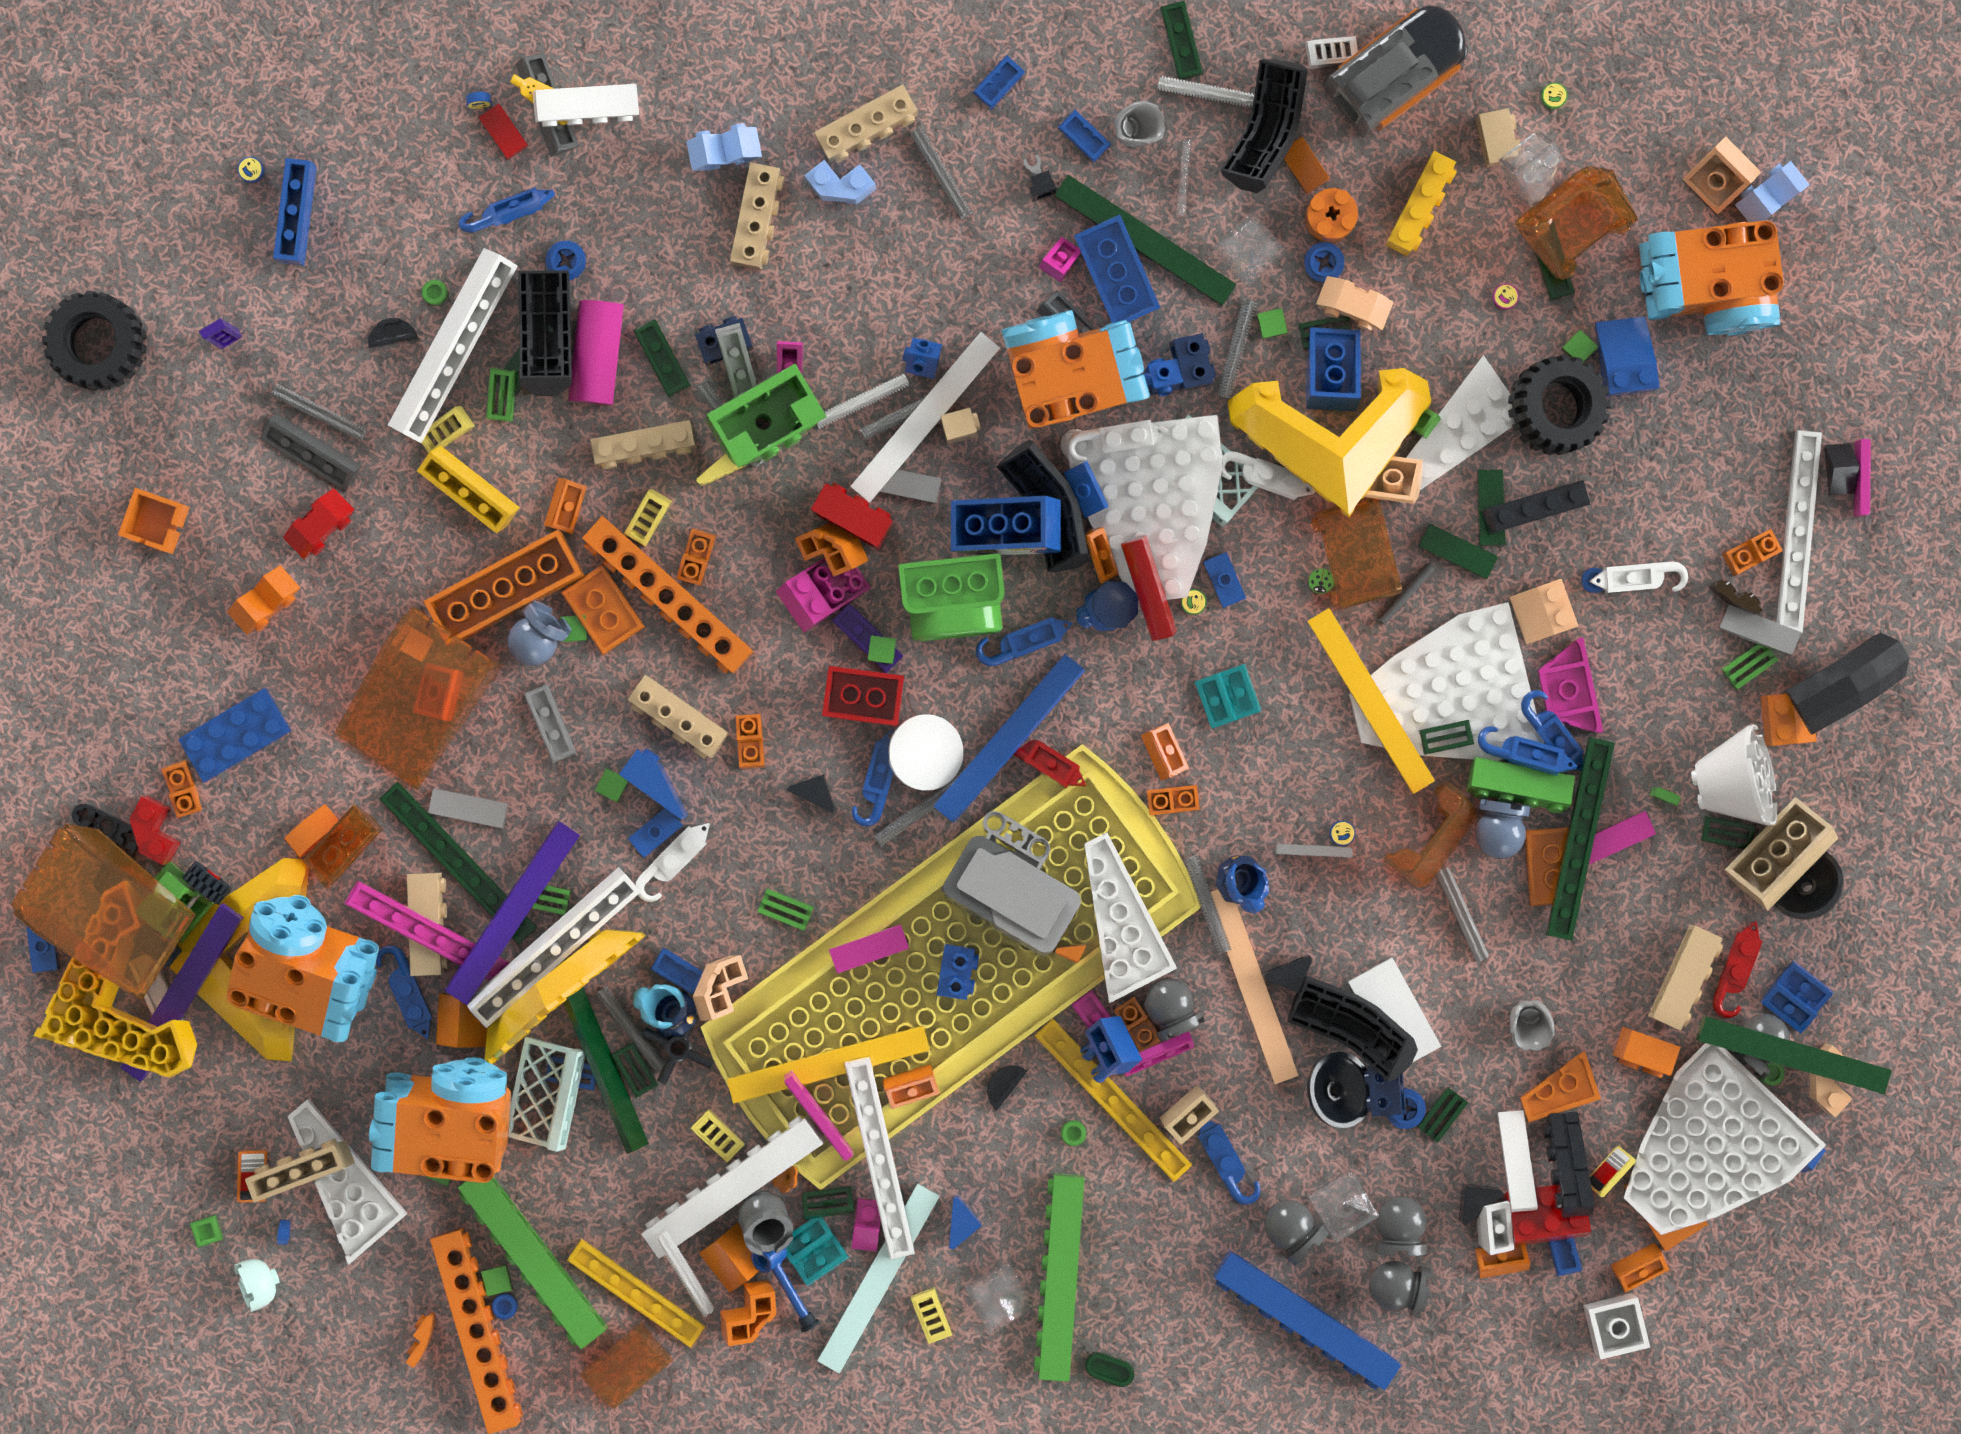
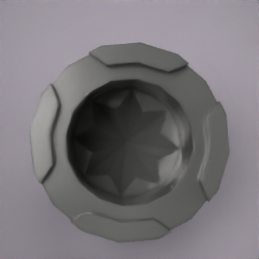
M1167 977L1157 980L1150 986L1145 996L1146 1014L1152 1022L1161 1026V1030L1156 1032L1160 1042L1168 1040V1037L1176 1033L1177 1035L1182 1034L1206 1021L1202 1012L1195 1013L1193 1011L1195 1001L1192 991L1185 983L1178 979Z
M1754 1015L1745 1021L1742 1026L1790 1040V1032L1786 1025L1774 1015ZM1727 1050L1744 1066L1748 1063L1755 1070L1754 1074L1761 1079H1765L1770 1073L1767 1064L1773 1062Z
M757 1191L742 1201L738 1207V1223L743 1231L742 1234L746 1247L752 1253L758 1255L774 1250L775 1253H779L788 1247L793 1240V1223L787 1215L785 1203L779 1196L769 1191Z
M1395 1196L1386 1200L1380 1207L1376 1219L1378 1232L1384 1238L1382 1241L1376 1242L1377 1254L1396 1256V1251H1408V1256L1426 1255L1427 1243L1420 1240L1421 1236L1425 1233L1427 1225L1424 1209L1418 1201L1407 1196Z
M1286 1199L1275 1203L1267 1211L1264 1219L1265 1232L1270 1242L1280 1249L1288 1250L1286 1259L1293 1265L1300 1263L1309 1256L1305 1251L1313 1244L1318 1247L1329 1234L1323 1223L1314 1225L1313 1215L1308 1207L1295 1200Z
M1387 1261L1376 1267L1369 1280L1370 1295L1380 1307L1388 1311L1400 1312L1408 1308L1410 1316L1421 1318L1420 1312L1425 1311L1430 1288H1425L1426 1277L1431 1278L1432 1276L1431 1269L1419 1266L1417 1271L1414 1272L1405 1263Z

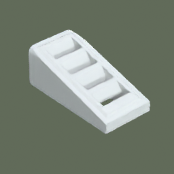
M1356 36L1307 41L1306 51L1309 69L1343 64L1358 52ZM1347 43L1350 44L1351 56L1349 57L1346 56L1345 44ZM1335 45H1340L1341 57L1337 58ZM1330 46L1332 58L1327 59L1326 47ZM1316 48L1321 49L1322 59H1317Z

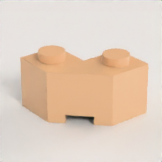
M1327 276L1316 303L1325 309L1324 313L1334 318H1338L1339 315L1350 317L1358 322L1357 326L1366 331H1371L1372 328L1383 330L1393 301L1371 289L1365 291L1362 288L1355 287V283L1348 280Z
M741 955L727 956L706 965L693 994V1000L700 1021L714 1020L734 1012L726 987L748 979Z
M1825 1043L1820 1048L1825 1051L1842 1055L1833 1045ZM1809 1073V1098L1828 1115L1836 1117L1849 1104L1852 1098L1834 1082L1835 1080Z

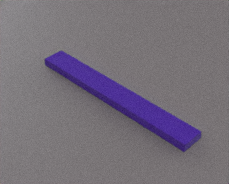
M556 822L445 988V992L463 1004H468L580 836L578 833L562 822Z
M224 903L219 906L148 1023L159 1027L171 1020H181L244 917ZM122 1063L120 1067L140 1082L149 1073V1071L138 1069Z

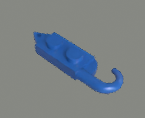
M536 187L489 204V207L482 214V219L466 224V221L473 216L472 212L463 215L458 222L460 230L472 233L493 225L508 224L517 218L532 215L536 211L543 209L542 206L553 198L555 193L553 190H536Z
M1051 617L1009 633L1001 640L1002 653L992 657H987L983 654L982 648L989 640L985 637L976 646V657L983 665L997 666L1062 641V636L1073 623L1056 620ZM1064 623L1068 624L1067 628H1064Z
M1539 690L1528 692L1521 701L1523 715L1546 745L1564 749V753L1576 765L1580 763L1576 769L1581 771L1583 764L1582 754L1584 751L1554 712L1547 710L1536 715L1530 707V701L1534 697H1542L1547 700L1548 696Z
M1492 726L1485 727L1478 735V744L1483 752L1506 759L1510 763L1555 776L1558 773L1577 768V765L1564 753V749L1519 736L1509 737L1503 743L1502 748L1497 747L1486 741L1488 733L1498 731L1497 727Z
M891 729L880 741H876L862 789L864 797L874 803L871 816L863 819L858 815L857 807H852V817L861 826H872L882 816L894 774L888 761L890 744L888 735L890 733L893 734L894 729Z
M394 945L384 946L378 951L376 965L377 967L382 966L381 959L386 953H391L395 956L399 968L390 974L389 985L408 1028L414 1029L424 1038L428 1039L433 1016L415 976H410V965L404 952Z
M1209 1120L1200 1128L1197 1136L1232 1198L1242 1205L1254 1203L1260 1195L1261 1188L1257 1181L1254 1182L1255 1191L1251 1196L1242 1195L1236 1184L1244 1177L1245 1168L1220 1123L1216 1124Z

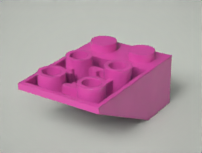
M823 558L786 581L776 593L803 633H805L871 589V587L857 567L833 577L826 559Z

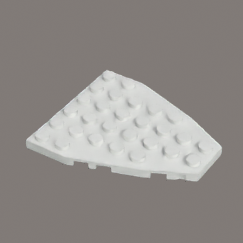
M1210 415L1152 422L1168 429L1152 446L1099 453L1094 448L1091 440L1078 442L1075 446L1076 453L1087 457L1086 461H1088L1109 506L1089 516L1088 519L1093 528L1104 527L1121 580L1126 582L1135 591L1121 543L1146 535L1167 600L1187 598L1207 545L1223 469L1218 416ZM1079 431L1066 433L1067 444L1070 437ZM1068 452L1070 469L1086 462L1074 460Z
M1509 602L1457 615L1391 657L1371 674L1372 679L1420 756L1473 760L1475 757L1494 761L1504 760L1483 752L1479 747L1478 735L1480 731L1490 726L1498 728L1497 732H1490L1486 735V741L1491 745L1502 748L1507 738L1515 736L1544 744L1543 739L1521 710V701L1528 692H1531ZM1349 693L1360 742L1384 748L1355 699ZM1532 699L1530 701V707L1537 715L1534 701ZM1469 720L1474 740L1473 745L1427 755L1423 754L1421 737L1418 730ZM1465 726L1428 733L1426 738L1466 731ZM1467 736L1429 743L1428 747L1430 749L1467 741L1468 739Z
M1705 1043L1676 1072L1641 1143L1624 1199L1654 1229L1663 1235L1716 1218L1790 1182L1826 1144L1726 1049Z

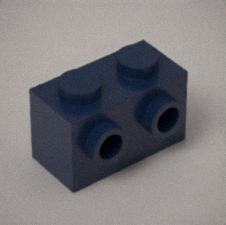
M732 316L724 319L722 325L716 327L713 324L701 327L699 333L695 334L706 366L723 360L715 329L740 323L747 351L754 349L743 318L737 319V316Z
M1203 333L1176 338L1169 343L1172 359H1178L1183 378V384L1179 389L1180 392L1207 387L1214 383L1213 379L1216 377L1213 364L1209 363L1208 354H1210V346L1208 340L1204 339Z
M1367 1065L1368 1071H1365L1364 1078L1365 1084L1369 1086L1370 1096H1367L1366 1100L1368 1112H1371L1372 1116L1406 1114L1403 1073L1395 1080L1387 1081L1370 1065Z

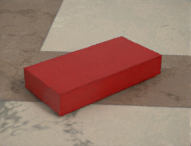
M499 103L478 117L508 160L528 147V144Z

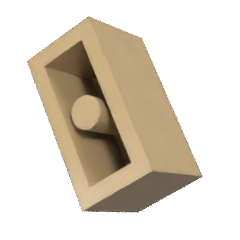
M1509 108L1479 114L1476 118V124L1486 168L1516 162L1519 154L1522 153L1520 140L1515 139L1516 120L1513 114L1510 115Z
M970 408L941 415V422L948 445L977 437L980 423L977 413H971Z
M1196 1085L1160 1117V1120L1169 1133L1182 1145L1215 1116L1219 1110L1208 1095Z

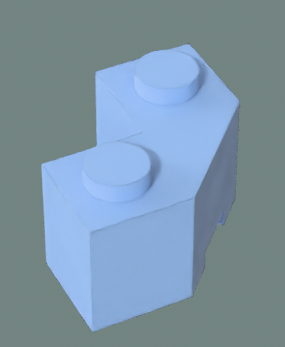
M736 124L730 127V131L723 134H711L710 131L697 132L695 134L696 137L686 141L692 171H710L720 169L721 165L731 163L740 165L762 157L756 127Z
M825 160L804 175L806 182L821 201H836L857 205L876 190L875 182L860 164L841 179L837 177Z
M1791 161L1784 167L1779 163L1768 172L1770 178L1756 189L1751 185L1740 194L1742 200L1735 204V206L1748 222L1764 221L1809 186V183Z

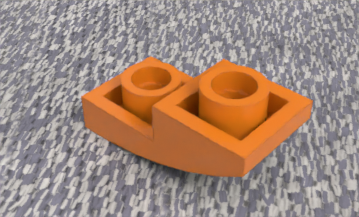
M695 528L691 529L676 579L701 586L717 535Z
M1769 529L1722 555L1733 576H1736L1783 550L1773 531Z
M761 714L736 715L739 768H764Z
M184 760L163 767L161 771L170 792L168 796L176 817L180 818L201 811L199 795L188 761Z
M1197 785L1147 790L1149 816L1200 810Z
M324 804L297 825L284 840L296 855L301 858L320 844V840L339 828L341 822Z
M1135 997L1113 1010L1116 1016H1121L1133 1042L1140 1052L1161 1043L1156 1035V1029Z
M433 1312L427 1317L423 1314L414 1325L417 1330L413 1336L420 1343L415 1341L407 1351L410 1357L406 1363L412 1368L419 1363L431 1341L436 1314Z

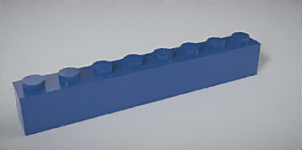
M1230 1249L1214 1272L1213 1276L1217 1280L1215 1283L1217 1286L1227 1292L1229 1289H1232L1238 1293L1237 1299L1248 1306L1253 1303L1259 1307L1258 1312L1267 1319L1276 1318L1281 1322L1279 1326L1290 1334L1293 1331L1297 1332L1302 1336L1300 1338L1302 1342L1311 1348L1314 1345L1318 1346L1323 1350L1321 1354L1334 1362L1338 1359L1344 1363L1343 1369L1354 1376L1359 1373L1365 1377L1364 1382L1373 1389L1377 1390L1380 1387L1386 1390L1401 1367L1397 1359Z

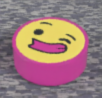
M1502 284L1493 292V303L1501 310L1511 309L1517 304L1519 293L1513 285Z

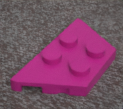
M1577 638L1537 670L1541 691L1548 696L1547 700L1543 699L1545 710L1554 712L1565 725L1602 733L1604 731L1584 638Z

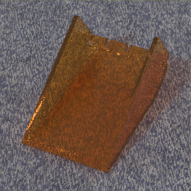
M411 606L380 649L337 727L335 734L419 790L503 667V664L498 661H491V659L478 650L470 658L468 654L472 650V646L456 635L448 643L447 640L451 632L435 621L429 628H426L430 618L423 614L424 610Z
M65 824L63 828L58 827L49 842L53 848L47 846L36 862L40 870L33 868L23 883V887L27 891L20 889L11 903L13 909H15L13 914L42 939L136 998L143 999L196 914L99 829Z

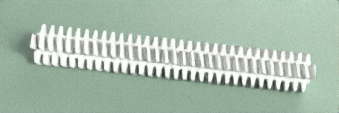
M1163 76L1159 78L1158 88L1159 90L1162 88V91L1165 89V92L1167 90L1168 92L1172 91V93L1174 91L1175 94L1176 92L1178 94L1181 92V95L1184 92V95L1187 93V96L1189 93L1190 96L1193 94V97L1196 94V98L1199 95V98L1202 96V99L1204 97L1205 99L1209 98V100L1211 98L1212 101L1213 99L1215 101L1218 99V102L1221 99V102L1224 100L1225 103L1227 100V103L1230 101V104L1233 102V105L1236 102V105L1239 103V106L1241 104L1242 106L1245 104V107L1248 105L1249 108L1253 106V93L1250 94L1248 92L1247 94V92H1238L1237 90L1234 91V89L1233 91L1231 89L1228 91V88L1226 90L1225 88L1222 89V87L1219 89L1216 86L1213 87L1211 85L1210 87V85H1201L1200 83L1197 85V82L1194 85V82L1191 84V81L1188 83V81L1185 82L1183 80L1182 82V80L1170 79L1169 77L1166 78V76L1165 78Z
M905 374L899 375V378L890 379L887 383H882V386L874 387L873 390L865 391V394H859V397L851 398L848 402L845 401V404L842 402V405L834 406V408H831V411L828 409V412L825 411L827 417L817 423L818 428H823L826 426V423L829 425V422L838 421V419L843 418V415L846 417V414L849 415V413L852 414L855 410L858 411L857 408L859 410L860 407L863 409V406L866 407V405L869 406V403H875L874 400L876 402L877 399L880 401V398L883 399V396L886 398V395H892L891 392L894 394V391L897 392V389L900 391V388L903 390V387H909Z
M662 1229L661 1232L655 1235V1239L659 1241V1246H662V1251H664V1254L666 1253L665 1256H667V1259L669 1258L668 1261L672 1263L671 1266L675 1268L674 1271L678 1273L677 1276L681 1278L680 1280L684 1283L683 1285L687 1288L686 1290L690 1293L689 1295H692L691 1298L695 1300L694 1303L699 1308L698 1310L702 1312L701 1315L706 1317L713 1312L714 1307L704 1290H702L703 1288L697 1278H695L696 1276L692 1273L693 1271L689 1268L690 1266L686 1263L687 1261L683 1258L682 1253H680L679 1248H677L667 1229Z

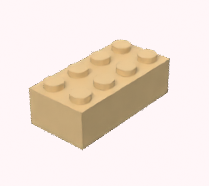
M1795 797L1777 815L1776 823L1767 826L1736 857L1725 871L1735 885L1768 911L1826 852L1838 837L1834 828Z

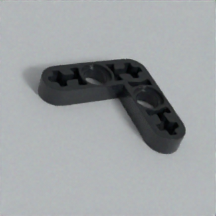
M79 804L72 811L74 823L113 842L94 881L96 890L103 894L105 890L111 888L106 887L104 889V883L101 882L102 878H108L111 871H106L107 867L112 871L119 872V875L112 874L110 882L113 884L112 887L121 883L138 850L135 839L134 842H129L126 846V849L131 850L130 853L124 849L117 848L118 845H125L127 838L124 837V834L133 831L131 824L93 805ZM88 809L87 814L97 818L95 824L90 819H84L82 822V816L79 814V811ZM105 819H110L114 825L112 832L108 834L104 833L101 829V823ZM116 853H121L125 857V863L121 867H116L112 863V857Z

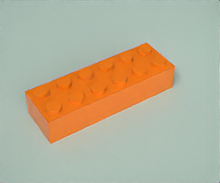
M556 530L423 602L446 645L453 647L523 610L530 603L532 604L533 601L538 602L583 578L585 574L563 533L560 530Z

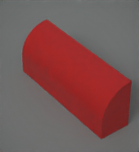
M1147 536L1122 542L1123 554L1151 641L1174 636L1177 629Z

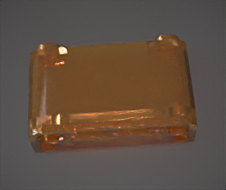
M1587 166L1578 170L1515 221V226L1554 277L1564 280L1575 273L1577 268L1575 259L1608 232L1626 233L1631 229V225L1639 219L1614 171Z
M1368 497L1360 499L1349 518L1341 512L1342 509L1338 506L1313 513L1315 518H1311L1314 533L1319 532L1323 539L1334 581V591L1330 592L1333 606H1338V610H1343L1402 594L1401 581L1379 499Z
M1440 782L1433 791L1438 797V807L1436 810L1443 814L1445 819L1419 854L1413 850L1403 848L1394 855L1388 852L1381 861L1383 865L1414 887L1422 888L1431 882L1477 819L1476 808L1461 790L1450 782Z

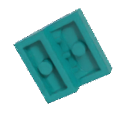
M1245 664L1195 681L1211 729L1262 711Z
M823 1217L810 1219L792 1232L793 1240L786 1247V1257L794 1265L806 1286H810L850 1258Z

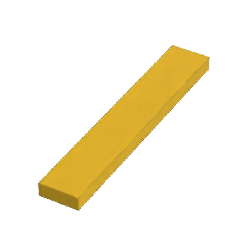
M583 1239L580 1240L566 1260L690 1348L705 1328L704 1324Z

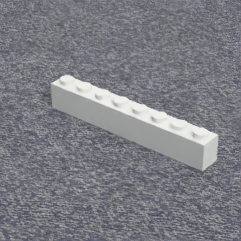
M484 248L388 426L422 443L518 267L516 264Z
M618 867L478 990L467 1004L469 1010L487 1028L533 985L551 972L641 891Z
M808 1115L803 1119L800 1116L796 1117L787 1124L789 1126L788 1130L783 1133L780 1130L776 1131L767 1138L768 1144L762 1148L758 1144L746 1153L749 1156L742 1162L737 1159L726 1167L728 1172L724 1175L715 1174L706 1181L708 1186L700 1191L697 1187L685 1196L688 1200L680 1205L678 1202H675L665 1210L667 1215L661 1219L655 1216L645 1224L647 1229L641 1235L658 1259L665 1255L664 1251H662L663 1248L661 1249L662 1246L658 1244L659 1241L655 1239V1235L661 1232L662 1229H667L674 1243L678 1246L821 1146L826 1139Z

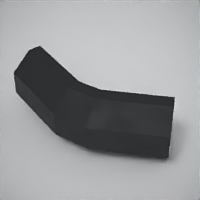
M1262 59L1259 61L1252 113L1244 133L1221 168L1223 177L1239 189L1253 193H1259L1265 189L1291 148L1300 123L1308 69L1303 65L1280 60Z
M569 270L518 271L520 386L535 396H557L572 385ZM547 325L554 329L553 333L546 331Z
M1029 439L1000 461L997 468L1022 497L1048 496L1061 500V552L1044 554L1048 572L1076 569L1089 562L1079 503L1068 481L1034 442Z
M1879 633L1843 658L1785 691L1809 733L1813 735L1863 707L1906 677L1910 658L1899 640Z
M1309 976L1305 977L1299 993H1296L1288 1016L1289 1023L1342 1043L1357 1053L1385 1080H1395L1411 1066L1418 1051L1414 1038L1378 1006L1368 1000Z

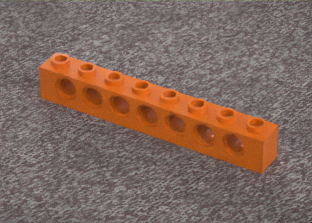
M601 516L582 537L587 542L584 547L594 556L599 553L605 558L603 564L613 573L618 570L624 575L621 580L632 590L637 587L643 592L640 597L650 606L655 603L661 609L659 614L666 621L671 623L674 620L680 626L678 631L685 638L690 640L693 637L699 643L697 648L705 656L708 657L712 654L718 660L715 664L724 673L727 674L731 671L735 674L755 652L604 516ZM608 540H615L617 543V548L613 553H606L604 550V545ZM629 556L634 557L636 560L635 567L631 570H625L623 567L624 559ZM647 573L653 574L655 578L653 585L650 587H644L642 584V577ZM665 590H671L673 593V600L668 604H663L660 599L661 593ZM683 607H690L692 610V617L687 621H683L679 617V611ZM701 624L710 625L711 633L708 637L702 638L699 636L698 628ZM726 640L730 644V650L728 653L721 655L717 652L716 647L720 641Z
M463 1227L435 1235L430 1239L487 1433L493 1434L516 1427L521 1422L520 1418L523 1417L519 1402L515 1403L513 1393L516 1392L512 1378L508 1379L505 1369H508V1362L505 1354H501L498 1345L501 1344L499 1332L497 1329L493 1330L491 1320H494L491 1306H486L484 1296H486L484 1282L479 1281L476 1273L479 1271V1265L476 1257L471 1256L469 1247H472L470 1235L468 1232H464ZM455 1250L461 1253L462 1261L460 1263L452 1261L450 1257L451 1251ZM459 1275L468 1277V1287L459 1285L457 1280ZM465 1300H473L477 1305L476 1311L467 1310ZM480 1324L484 1329V1334L481 1336L474 1334L472 1325ZM481 1348L488 1349L491 1352V1359H482L479 1355V1350ZM487 1373L496 1374L499 1379L498 1383H489L486 1378ZM494 1398H503L506 1402V1407L502 1409L497 1408L494 1405Z

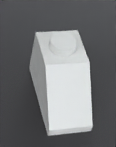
M1505 1201L1484 1206L1476 1221L1479 1245L1490 1255L1514 1250L1510 1202Z

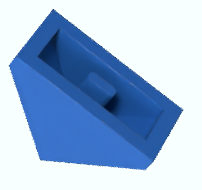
M953 1195L949 1249H955L982 1226V1222L959 1195Z

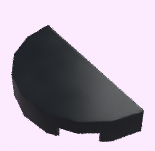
M387 318L378 322L373 328L371 335L368 337V348L419 339L416 330L408 322L400 318Z
M1008 1065L999 1068L992 1074L988 1082L987 1095L990 1104L996 1111L1028 1070L1020 1066Z

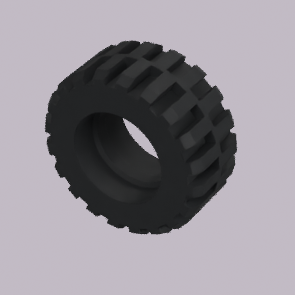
M86 291L84 295L75 293L71 295V300L63 299L60 301L59 305L61 307L58 311L52 309L49 315L53 318L50 323L45 322L43 328L47 330V336H42V344L47 346L44 354L46 359L51 361V368L59 373L60 377L64 380L92 391L97 389L103 391L111 390L113 385L119 387L125 384L123 380L126 377L131 379L136 374L133 371L136 366L141 367L143 360L140 359L141 353L146 354L147 348L143 344V340L147 339L146 332L141 329L143 323L134 314L135 311L117 298L103 292ZM94 318L105 319L113 326L116 339L113 351L100 363L94 365L86 364L76 356L74 350L75 335L78 329L88 320Z
M1560 355L1546 358L1522 371L1518 376L1519 380L1515 381L1511 387L1514 393L1509 395L1508 403L1512 404V409L1508 410L1509 418H1514L1515 424H1512L1514 431H1520L1522 435L1519 438L1523 443L1530 442L1531 449L1535 451L1542 450L1543 454L1552 455L1556 453L1557 455H1563L1590 445L1595 441L1596 436L1602 434L1604 431L1602 424L1608 423L1610 417L1606 410L1611 408V400L1606 399V394L1609 393L1608 386L1603 387L1601 383L1604 378L1600 373L1595 374L1593 372L1594 366L1590 363L1583 365L1581 358L1573 357L1570 359L1568 355ZM1555 382L1565 386L1575 399L1577 407L1576 417L1573 424L1568 428L1564 429L1555 426L1547 419L1543 412L1542 394L1549 383Z

